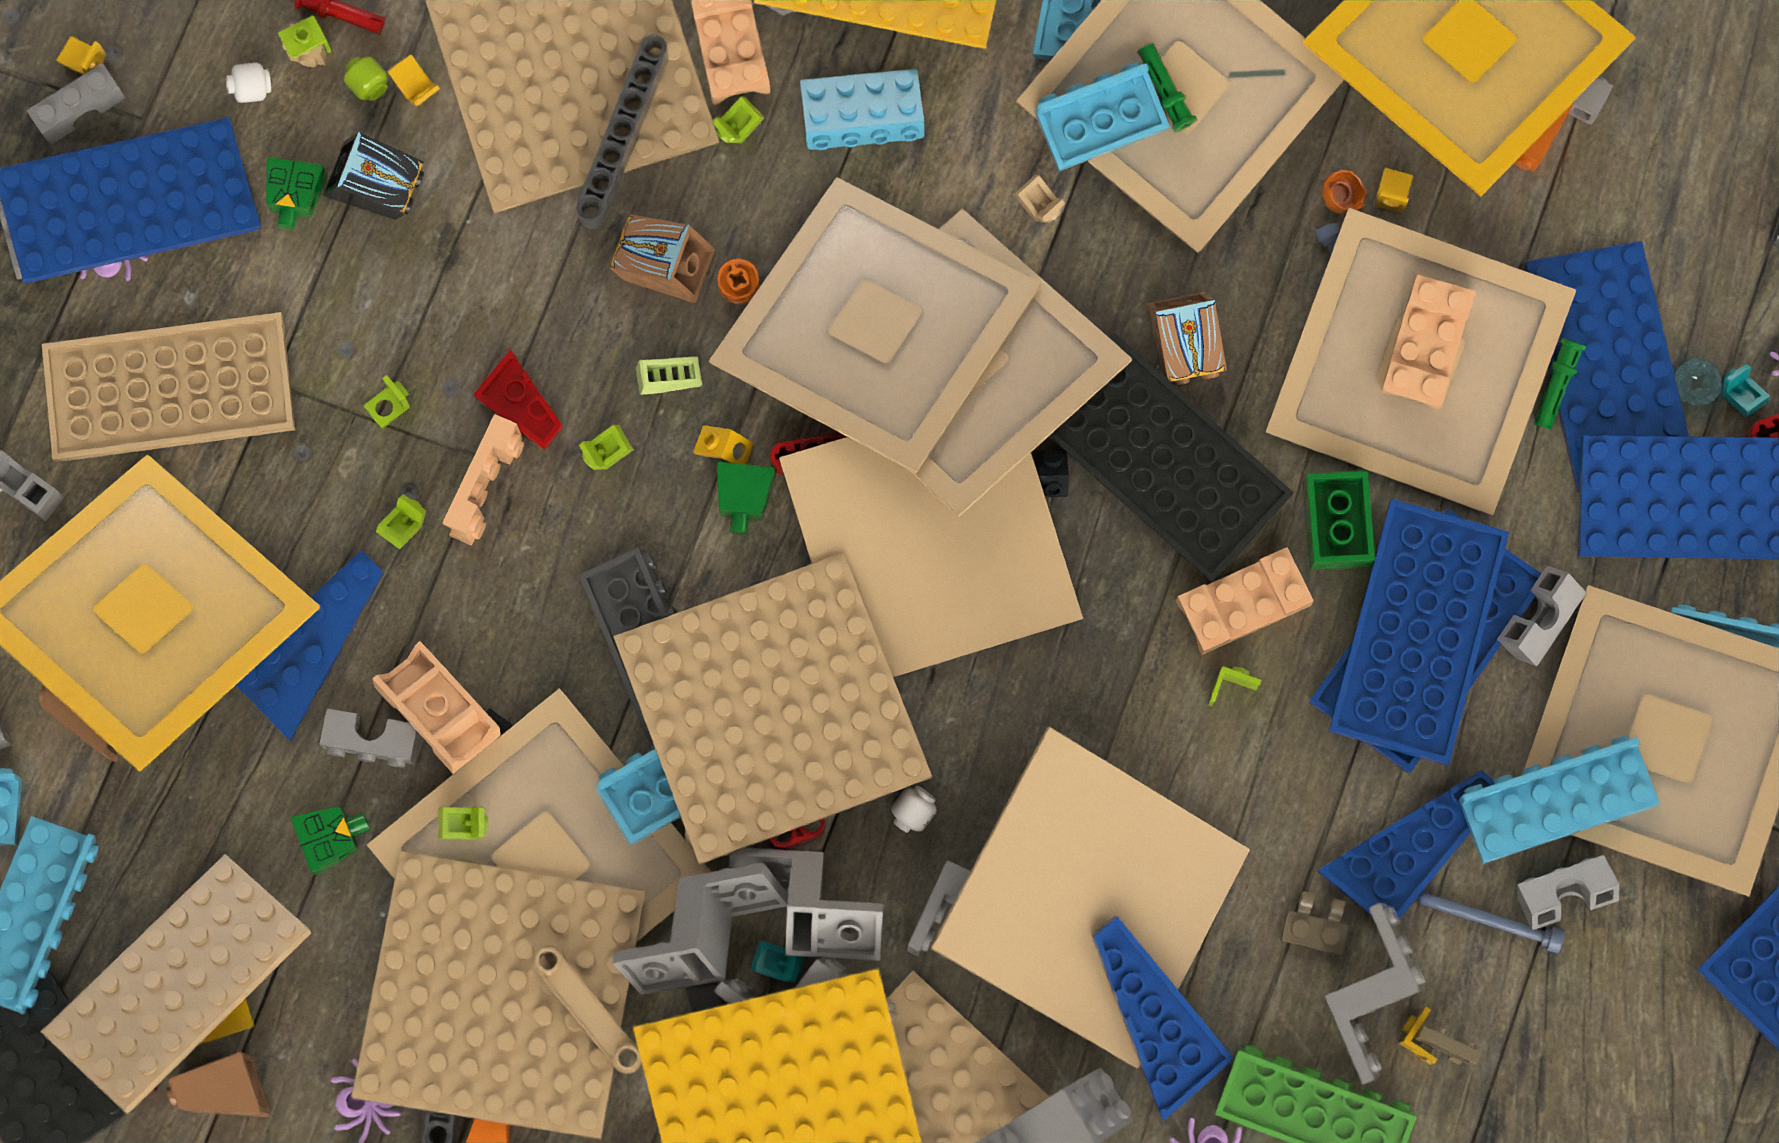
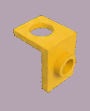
M71 36L58 56L57 62L84 75L102 64L106 53L96 41L90 46Z
M410 54L387 71L412 105L418 106L440 89L438 85L430 81Z
M1385 168L1374 206L1403 214L1409 199L1407 197L1413 175Z
M704 425L693 453L700 456L723 459L728 463L746 465L754 443L732 429ZM737 443H741L743 453L736 460L733 456V449Z
M1424 1007L1416 1017L1411 1014L1401 1029L1406 1033L1399 1044L1431 1065L1436 1062L1437 1058L1411 1041L1431 1011L1428 1007Z

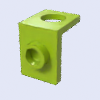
M314 15L278 32L291 59L322 44L327 53L332 52Z
M387 375L382 378L386 388L364 405V408L382 429L410 408L405 398L409 395L407 390L398 380L393 383ZM387 400L393 404V411L390 415L380 416L376 413V406L380 401Z
M1222 666L1208 705L1213 706L1223 679L1255 691L1260 686L1261 680L1249 676L1250 672L1241 667L1233 666L1232 669Z

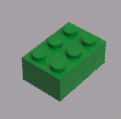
M1368 471L1307 474L1303 481L1309 570L1370 568L1375 561Z

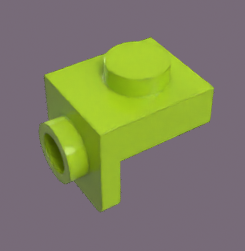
M740 97L722 118H715L712 123L717 128V135L726 143H742L760 124L764 116L746 97Z
M612 425L592 441H583L579 444L583 452V460L593 470H606L634 450L620 425Z
M402 494L398 498L396 507L378 524L376 532L401 549L422 528L426 510L422 508L419 502Z
M484 806L473 808H438V839L475 840L484 837L488 828V818L485 814Z

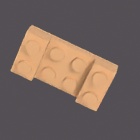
M690 0L713 105L721 103L729 96L752 91L770 94V83L754 18L752 1Z
M1419 274L1415 276L1381 388L1382 393L1423 402L1436 409L1441 408L1450 379L1451 369L1476 291Z
M494 414L443 520V525L452 529L449 534L450 537L472 546L474 540H479L482 536L486 523L483 522L484 517L479 508L483 506L488 491L485 489L489 480L494 481L500 470L499 460L510 465L513 458L517 459L520 456L524 447L523 438L516 423Z
M1288 547L1208 585L1204 584L1179 595L1176 599L1178 607L1186 615L1196 636L1201 655L1310 607L1314 602Z
M421 641L414 646L408 658L391 672L376 675L373 678L374 688L393 709L396 708L433 748V753L453 774L501 736L499 726Z

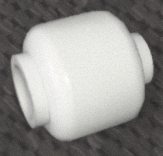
M260 63L237 64L232 68L231 75L226 76L228 94L234 93V97L239 103L263 101L266 94L271 93L268 69H263Z
M916 785L915 788H905L891 806V812L896 817L893 823L906 833L910 829L918 832L923 831L937 812L934 804L936 799L920 786Z

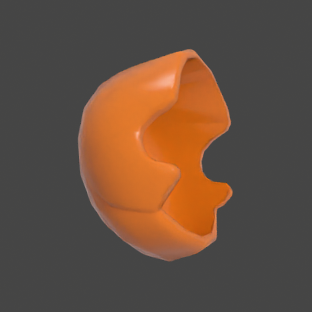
M1338 170L1328 175L1323 183L1321 192L1325 206L1333 213L1346 215L1348 208L1357 211L1365 205L1363 202L1367 194L1361 179L1352 171Z

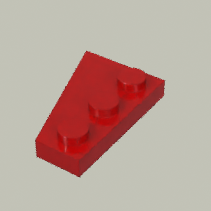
M511 349L473 394L477 401L494 414L516 423L520 433L543 451L548 448L563 429L562 424L535 387Z

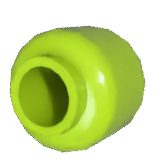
M355 57L346 65L347 71L344 75V82L358 99L374 101L387 90L388 75L374 58L363 57L360 59Z

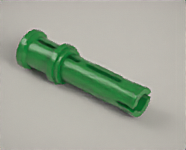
M1150 43L1139 49L1137 53L1143 63H1147L1149 67L1148 73L1162 98L1161 106L1163 110L1167 111L1173 123V131H1182L1196 123L1197 117L1191 114L1185 102V94L1181 91L1178 92L1155 44Z
M1563 337L1560 340L1562 345L1557 359L1551 363L1553 373L1533 422V424L1552 430L1555 417L1571 377L1577 375L1578 370L1576 366L1580 355L1587 348L1584 344Z

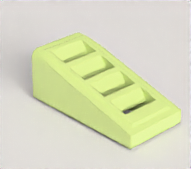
M698 356L639 360L636 366L640 395L702 386ZM683 366H689L690 379H685ZM672 368H676L678 380H673ZM664 369L666 381H661L659 370ZM652 371L653 382H649L648 372Z

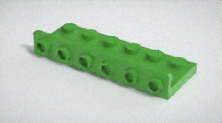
M1246 1044L1245 1048L1237 1047L1236 1056L1218 1102L1215 1115L1289 1143H1408L1417 1119L1416 1113L1411 1111L1412 1106L1397 1099H1394L1392 1104L1382 1100V1094L1367 1088L1363 1092L1352 1089L1353 1084L1338 1077H1335L1334 1081L1322 1077L1323 1072L1305 1066L1304 1070L1293 1067L1292 1060L1276 1055L1275 1059L1263 1055L1264 1050L1253 1045Z

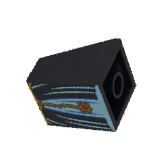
M357 132L343 142L323 196L396 220L404 214L407 215L412 207L414 198L410 196L413 188H417L422 181L424 171L421 170L424 161Z

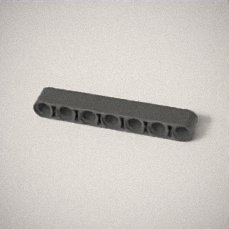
M649 35L640 44L578 199L576 210L579 221L587 229L598 228L605 221L667 65V45L665 40L659 35ZM653 48L662 51L658 56L654 57L647 54ZM641 75L651 76V79L646 83L637 81V78ZM631 101L641 103L637 109L632 110L626 107ZM626 127L630 129L626 136L615 134L619 128ZM609 154L620 156L614 163L605 161ZM604 180L609 182L605 189L598 190L594 188L598 181ZM589 207L598 209L597 214L591 217L585 216L583 212Z

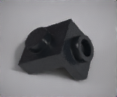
M1037 450V473L1045 497L1068 496L1069 471L1067 452L1065 450Z

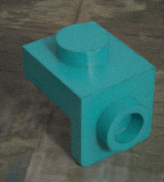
M1747 363L1739 369L1734 368L1725 375L1721 393L1745 418L1766 405L1770 398V395L1749 377L1751 367Z
M759 941L750 971L782 982L795 983L803 969V956L786 955L785 948Z

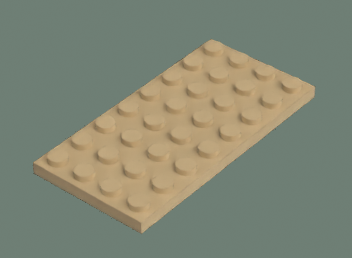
M281 312L42 344L52 460L54 462L295 430L284 320Z
M224 854L41 1032L114 1103L128 1114L280 965L311 932L290 911Z

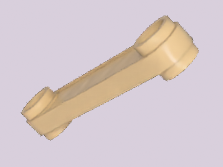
M551 947L540 949L534 957L536 972L611 1064L620 1073L631 1074L635 1072L641 1063L639 1049L562 955ZM544 955H552L557 963L554 968L546 970L539 965V959ZM622 1052H632L636 1057V1063L631 1067L622 1066L618 1061V1056Z

